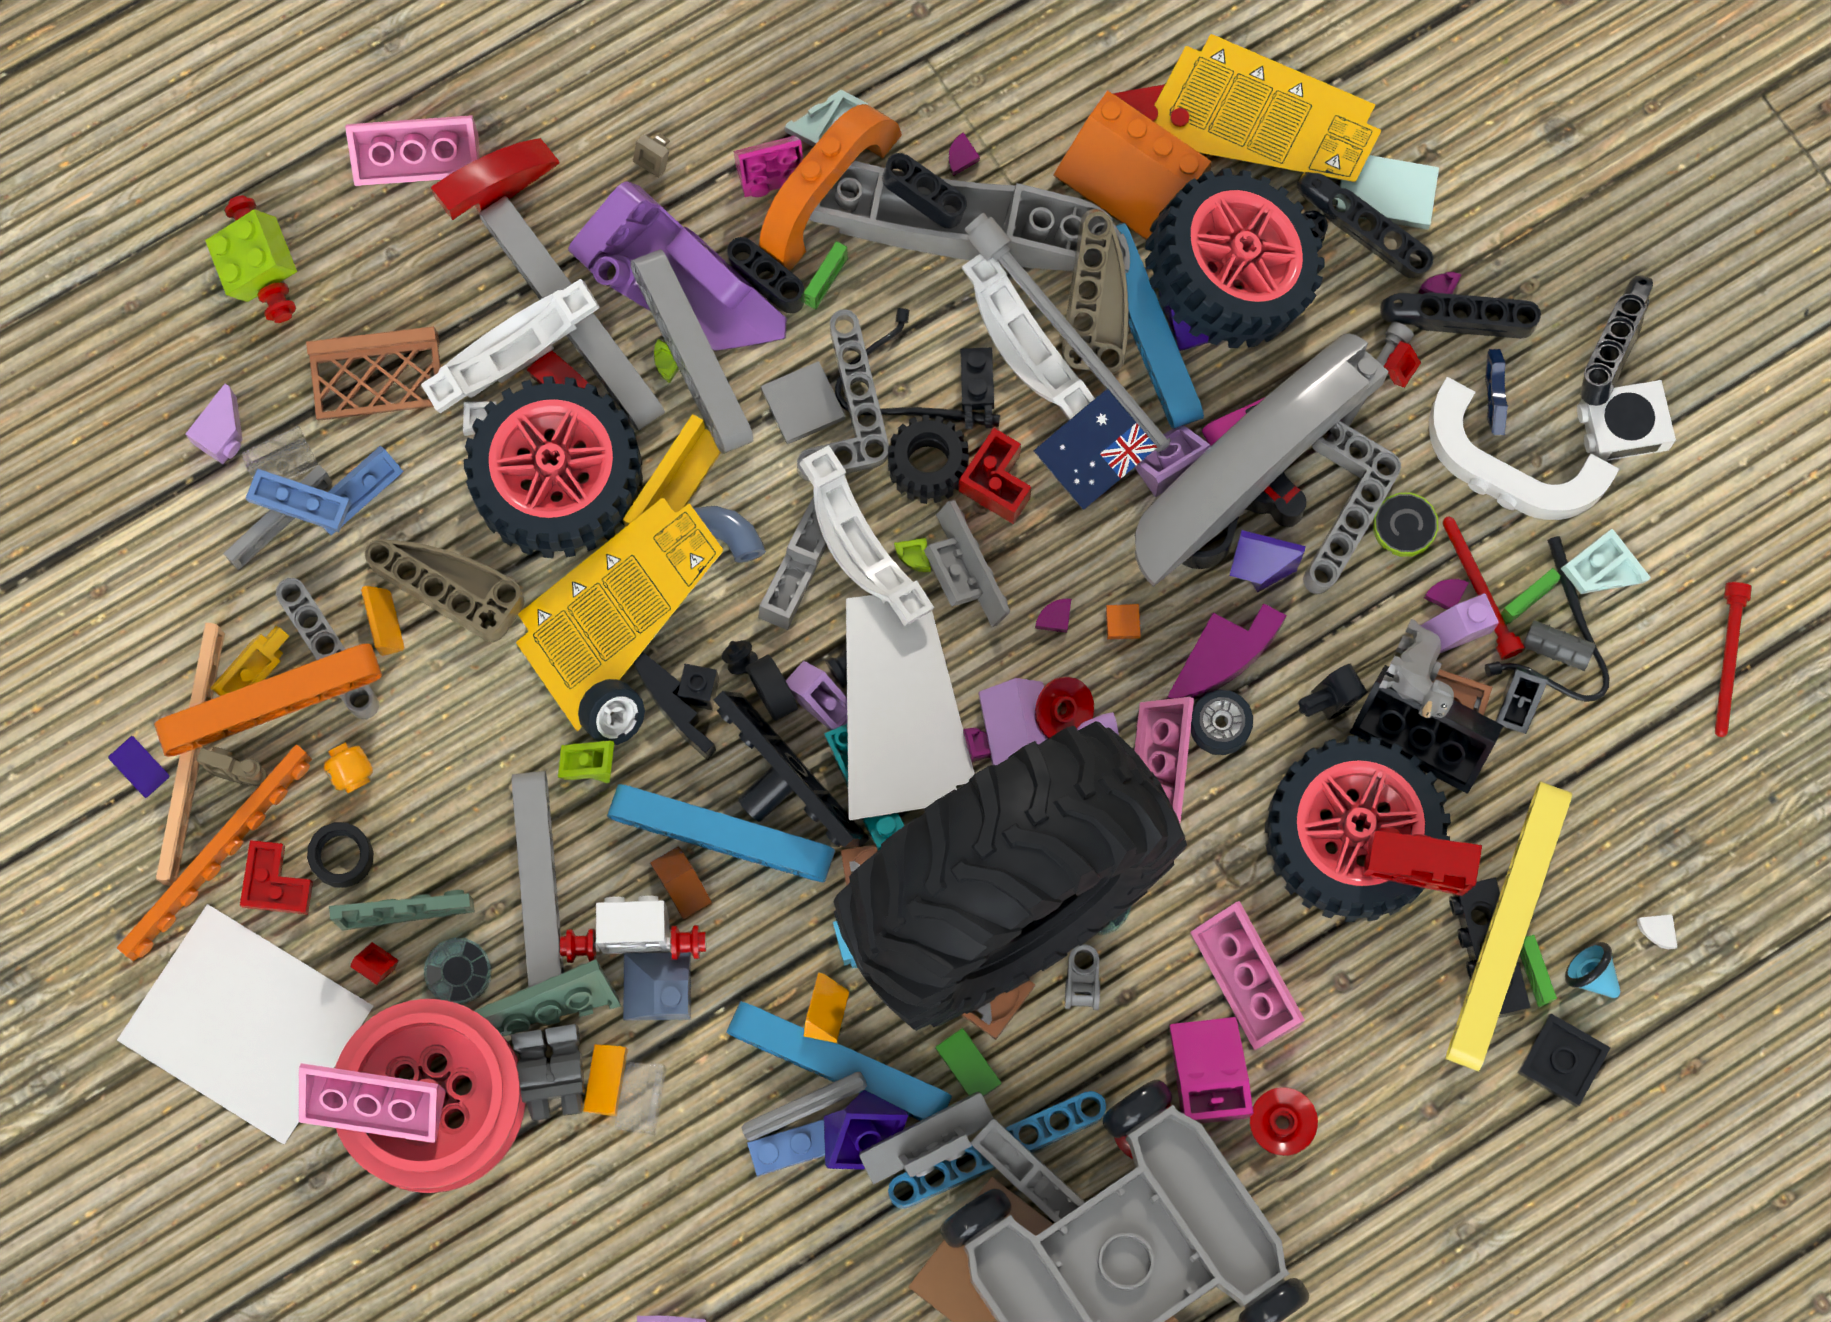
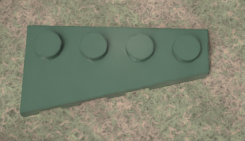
M463 890L444 892V896L431 897V895L424 894L412 896L411 899H386L378 902L329 906L330 920L342 931L475 912L473 898L469 893L464 894Z
M597 959L525 990H520L504 999L487 1004L475 1010V1012L488 1020L503 1037L527 1031L530 1028V1024L539 1022L551 1025L560 1022L559 1017L578 1012L579 1017L593 1014V1008L608 1005L609 1009L621 1007L617 993Z

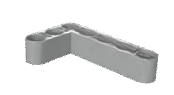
M847 309L839 310L832 315L830 335L855 438L802 451L797 459V471L802 479L809 482L811 481L800 466V462L802 459L828 445L834 454L841 450L851 454V462L847 465H842L846 471L845 474L878 467L888 457L889 443L859 320L852 311ZM838 321H849L852 323L853 329L845 334L838 332L835 327ZM848 351H855L860 355L861 359L858 363L850 365L843 360V355ZM861 381L867 385L868 391L861 396L855 395L851 392V385ZM864 412H869L874 415L876 422L872 426L865 427L858 422V416ZM871 443H877L882 447L883 454L880 457L872 458L866 454L865 448Z
M1338 421L1328 430L1333 434L1334 442H1328L1321 436L1312 444V447L1316 452L1358 476L1360 479L1304 574V585L1308 591L1314 594L1325 593L1338 580L1401 470V462L1394 453L1341 421ZM1349 447L1359 449L1362 459H1356L1351 456ZM1377 464L1386 465L1390 475H1382L1377 469ZM1361 491H1370L1374 496V502L1364 500ZM1346 517L1355 518L1359 528H1350L1346 523ZM1336 543L1340 545L1343 550V556L1333 554L1330 544ZM1314 571H1323L1327 576V583H1321L1316 580Z

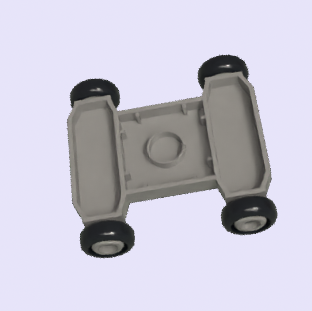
M1152 1080L1115 1104L1103 1116V1125L1111 1136L1122 1138L1127 1135L1126 1141L1131 1149L1135 1169L1058 1222L1035 1236L1017 1223L1011 1215L1005 1218L1011 1211V1202L1002 1190L991 1189L952 1214L942 1223L940 1228L941 1235L949 1246L959 1248L965 1245L963 1249L968 1258L971 1284L997 1322H1165L1215 1286L1235 1300L1240 1307H1245V1310L1239 1315V1322H1281L1308 1302L1309 1292L1300 1279L1290 1278L1286 1281L1283 1279L1290 1273L1285 1266L1282 1240L1204 1127L1199 1122L1177 1111L1174 1105L1166 1109L1172 1102V1093L1161 1080Z

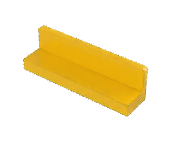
M694 414L691 415L623 518L625 527L661 498H665L675 513L688 504L721 454L710 431L705 429L704 420Z

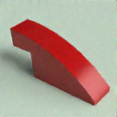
M541 138L527 140L496 150L463 166L431 186V190L435 199L450 218L454 220L474 205L481 212L504 196L508 199L512 198L559 165L560 162Z

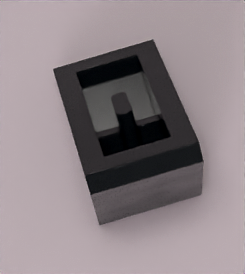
M1516 667L1508 679L1495 721L1506 728L1527 734L1549 677Z

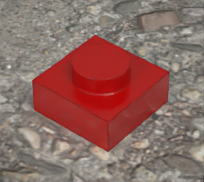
M1400 341L1395 350L1389 355L1384 368L1389 371L1388 375L1395 385L1405 388L1421 364V361L1411 344Z
M371 942L354 957L350 967L378 985L395 970L399 960Z

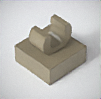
M643 134L636 141L633 162L659 178L666 170L669 150L665 146L670 140L661 134H658L653 140Z

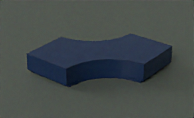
M1489 349L1485 375L1488 396L1487 421L1493 435H1505L1508 409L1505 394V360L1501 349Z

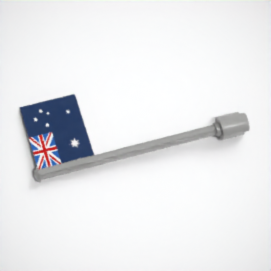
M982 213L964 229L969 235L967 237L968 240L986 261L993 258L996 262L999 261L1106 387L1105 391L1033 450L1075 502L1084 510L1154 450L1157 452L1165 450L1170 445L1171 439L1170 437L1167 439L1011 255L1009 252L1011 249L1008 247V244L1012 240L992 217L988 218L985 213Z

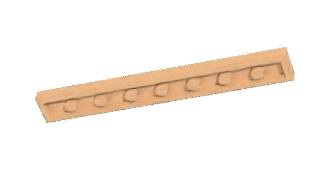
M205 623L189 708L213 698L214 691L210 688L216 682L225 635L222 629L214 623ZM203 746L180 754L156 875V880L163 885L171 886L178 878L200 765L197 762V758Z

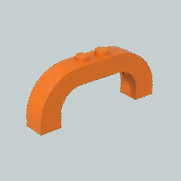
M867 104L857 105L840 116L778 191L764 219L759 247L791 271L806 253L803 234L814 209L863 150L867 148L881 158L885 157L902 136L898 123Z

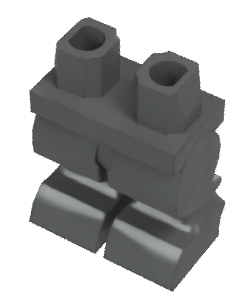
M576 1024L547 1028L545 1032L535 1030L510 1034L514 1050L520 1055L517 1069L522 1102L528 1106L531 1119L538 1121L551 1118L549 1100L561 1098L564 1116L582 1113V1095L586 1094V1088L584 1084L582 1054L579 1051V1027ZM547 1043L553 1050L550 1063L546 1057Z

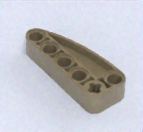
M1091 209L1082 216L1080 221L1066 320L1100 360L1105 350H1116V360L1112 364H1104L1111 373L1120 370L1125 362L1128 337V291L1125 266L1119 240L1111 218L1101 210ZM1095 216L1103 217L1105 223L1104 228L1099 233H1091L1088 229L1089 221ZM1091 248L1098 249L1100 253L1099 261L1094 265L1085 264L1083 259L1084 253ZM1089 280L1094 282V293L1089 297L1080 296L1079 286L1081 283ZM1080 313H1088L1090 316L1089 325L1083 329L1076 328L1074 326L1075 317ZM1063 338L1062 356L1064 360L1073 368L1090 370L1079 356L1078 360H1074L1072 354H1069L1070 350L1074 349Z
M384 539L370 542L365 549V559L375 574L488 642L500 640L524 606L522 591L518 583L493 568L457 553L420 543ZM382 552L389 553V557L385 562H374L378 554ZM405 570H416V574L412 579H401L402 573ZM435 585L443 586V591L440 595H428L431 587ZM513 591L516 593L515 598L511 602L504 603L500 601L501 596L505 592ZM467 601L471 603L470 608L466 612H455V608L460 602ZM494 619L496 625L494 627L489 625L486 629L484 623L487 620L492 622Z

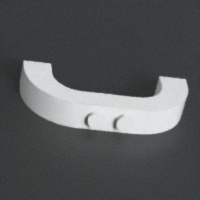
M1446 377L1430 411L1429 436L1433 449L1441 463L1454 476L1468 483L1471 490L1478 494H1488L1497 499L1498 504L1506 509H1516L1528 516L1544 520H1562L1577 516L1594 506L1607 491L1619 468L1593 454L1589 455L1579 474L1574 479L1564 484L1550 485L1526 475L1475 447L1467 438L1463 428V416L1475 391Z

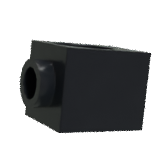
M684 664L678 698L688 706L713 711L715 702L713 699L716 697L719 683L717 670Z

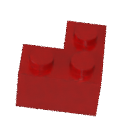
M993 428L959 479L960 493L1012 524L1015 523L1031 498L1032 487L1009 473L1020 457L1021 443Z

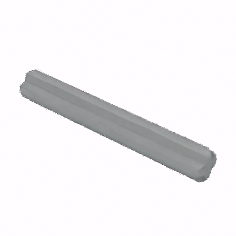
M855 1072L744 1123L742 1126L743 1134L748 1141L760 1138L863 1091L867 1087L866 1080L861 1072Z

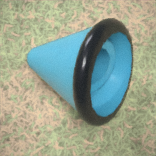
M1597 942L1581 950L1571 960L1566 969V983L1573 988L1585 989L1607 997H1619L1621 991L1612 958V949L1609 944Z

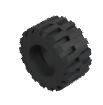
M922 415V421L918 422L916 417L909 419V426L904 424L899 426L898 434H893L891 446H888V471H890L892 483L897 484V490L901 494L907 492V498L914 501L915 497H919L920 503L927 504V499L933 498L934 503L941 502V496L945 495L949 499L953 496L954 489L959 491V479L969 464L967 441L964 442L962 431H955V424L951 421L944 424L943 417L936 416L935 421L929 420V415ZM934 447L941 450L946 455L948 461L940 470L927 473L914 468L909 462V458L919 448Z

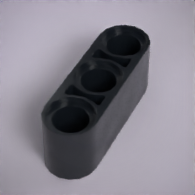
M896 153L888 158L882 175L883 184L888 190L944 228L951 229L960 224L967 207L966 198L960 191L904 153ZM891 170H902L905 175L897 176ZM925 187L930 190L931 194H922L917 188ZM951 205L957 212L950 213L943 206Z
M746 237L735 238L729 243L727 248L729 265L760 294L786 313H796L803 308L805 304L804 286L797 276ZM741 252H746L750 255L745 260H737L735 258ZM765 271H770L774 274L773 277L767 280L761 279L758 276ZM793 290L798 293V295L792 299H787L782 296L786 291Z

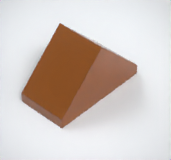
M679 846L650 862L683 920L712 904L696 872Z

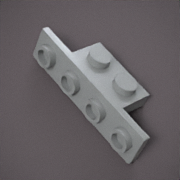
M955 500L948 501L936 514L948 539L928 545L924 552L951 607L978 599L991 627L997 626L1010 613L1007 599L1001 593L994 579L993 572L987 565L980 551L979 544L965 521L963 512L959 509Z
M976 1092L861 1151L859 1157L873 1185L903 1169L910 1178L915 1175L916 1177H921L933 1171L934 1165L944 1160L952 1161L961 1157L965 1153V1149L971 1147L967 1136L984 1128L993 1119V1116L983 1095L980 1092Z

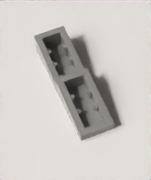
M814 497L790 540L786 555L759 606V619L786 630L789 629L827 547L816 516Z
M995 1118L970 1142L976 1150L1055 1223L1085 1203L1082 1198Z

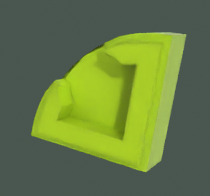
M658 339L654 347L655 365L661 377L668 383H671L679 368L667 344Z
M926 538L894 543L897 556L907 567L919 572H931L930 562L924 552L927 547Z

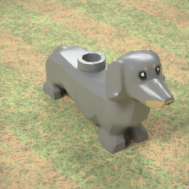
M1411 619L1405 632L1413 634V638L1403 635L1396 652L1402 655L1400 658L1394 655L1387 672L1394 674V677L1385 675L1379 688L1386 689L1392 687L1403 699L1415 700L1422 704L1419 711L1421 716L1426 718L1431 716L1442 718L1448 714L1453 704L1454 692L1448 684L1435 680L1442 663L1436 661L1441 650L1440 637L1421 627L1415 620Z

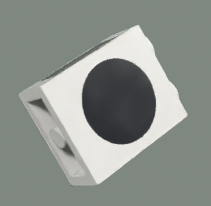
M1662 380L1615 387L1608 401L1602 405H1589L1582 399L1577 405L1579 422L1584 423L1587 433L1584 435L1586 452L1604 461L1669 451L1676 441Z

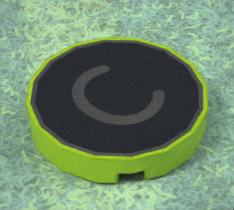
M1397 493L1387 497L1382 502L1373 519V533L1378 543L1384 549L1386 548L1392 554L1399 557H1413L1423 553L1433 543L1438 531V516L1433 506L1424 497L1414 493Z

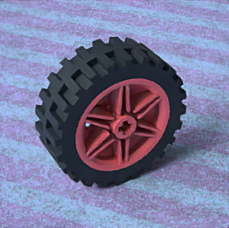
M1231 168L1221 169L1216 176H1214L1212 171L1203 173L1198 180L1195 178L1190 180L1159 213V216L1149 229L1152 234L1148 237L1145 244V249L1152 251L1145 259L1146 269H1152L1154 274L1149 279L1152 289L1158 288L1162 296L1158 301L1164 308L1169 305L1175 313L1172 319L1178 325L1182 320L1191 327L1189 333L1195 337L1203 333L1209 336L1208 343L1218 345L1222 340L1228 341V348H1239L1245 341L1248 348L1255 347L1263 340L1269 342L1280 332H1283L1305 311L1317 296L1314 292L1321 286L1323 277L1317 274L1325 267L1324 258L1318 257L1317 254L1323 247L1321 238H1314L1312 230L1316 226L1312 218L1306 220L1302 215L1301 211L1304 207L1301 203L1297 201L1293 204L1286 197L1289 191L1281 186L1278 190L1269 185L1271 179L1263 175L1258 180L1251 178V171L1241 170L1237 175H1232ZM1241 285L1243 290L1237 289L1236 287Z
M553 376L543 377L544 384L533 386L531 379L521 382L524 389L512 393L511 389L508 388L501 392L504 400L499 404L495 405L490 401L484 407L487 413L486 418L483 421L476 418L472 425L475 432L474 438H467L465 448L468 453V459H464V470L468 478L466 483L480 516L484 518L488 528L493 533L497 532L500 534L504 543L510 547L515 543L520 546L523 553L532 555L533 550L541 551L544 558H554L555 551H564L567 558L576 556L575 549L585 545L588 552L596 549L595 541L604 536L609 541L615 536L614 527L619 522L624 525L623 518L639 496L637 490L638 486H642L643 483L641 465L643 464L633 428L630 427L628 417L622 409L618 410L616 408L614 400L608 394L601 397L598 395L597 388L589 383L586 384L584 389L580 388L574 378L566 377L564 384H556ZM548 430L555 431L551 439L552 442H548L544 438ZM579 442H583L586 445V448L574 449L575 445ZM521 449L530 451V454L518 456V452ZM552 459L558 463L553 466L551 463H547V461ZM580 474H588L589 479L586 483L581 484L578 482ZM523 481H532L529 490L521 488ZM552 495H563L562 500L558 502L551 500Z
M1348 736L1345 742L1336 743V740L1332 739L1325 741L1323 747L1317 750L1314 747L1305 752L1301 760L1295 761L1289 767L1287 773L1281 779L1268 808L1269 814L1265 823V833H1268L1266 849L1268 856L1272 855L1275 862L1273 870L1276 876L1282 875L1287 882L1285 889L1291 895L1296 892L1304 899L1302 905L1308 909H1311L1313 905L1323 910L1322 916L1331 919L1334 915L1345 917V922H1355L1357 918H1367V921L1378 920L1381 915L1387 913L1392 915L1399 912L1403 906L1408 903L1411 904L1425 889L1363 876L1364 867L1359 866L1356 859L1359 856H1366L1369 836L1375 830L1380 831L1381 827L1399 830L1400 834H1421L1435 839L1450 841V836H1447V828L1451 824L1450 813L1445 814L1443 807L1447 799L1444 791L1438 793L1433 784L1437 779L1432 771L1425 774L1418 767L1422 761L1414 755L1410 760L1402 755L1400 752L1403 747L1393 743L1391 748L1380 745L1381 738L1371 737L1368 742L1358 741V736ZM1347 791H1357L1358 800L1353 802L1346 794ZM1380 803H1387L1390 811L1389 813H1378L1377 806ZM1329 810L1332 813V819L1323 821L1320 816L1321 811ZM1357 819L1363 821V830L1361 832L1355 830ZM1332 842L1337 848L1335 854H1330L1326 851L1325 845Z

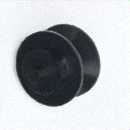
M731 641L722 653V660L728 664L727 668L731 674H748L746 666L758 660V655L752 651V644L749 641Z

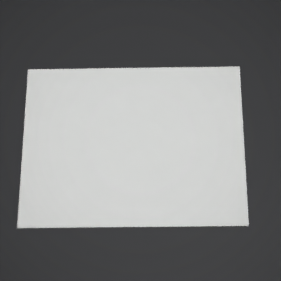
M207 904L117 1041L280 1143L285 1144L299 1123L300 1064L334 1068L345 1045L361 1027L374 1006Z

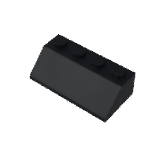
M1384 665L1349 733L1358 736L1366 742L1371 737L1381 738L1380 745L1391 748L1393 743L1403 747L1400 752L1402 755L1410 760L1415 755L1422 761L1418 766L1422 771L1426 773L1432 771L1436 778L1468 794L1504 725L1453 700L1448 714L1442 718L1434 716L1426 718L1421 716L1419 711L1422 704L1415 700L1403 699L1392 687L1386 689L1379 688L1385 675L1394 677V674L1387 672L1389 666Z

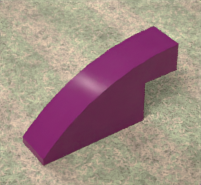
M1263 603L1249 631L1213 613L1170 690L1167 699L1192 697L1196 700L1203 697L1206 693L1223 687L1238 677L1271 644L1287 615Z

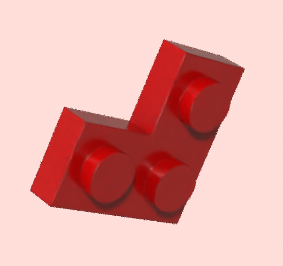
M250 840L240 906L242 908L308 915L313 881L310 879L281 877L285 852L284 844Z

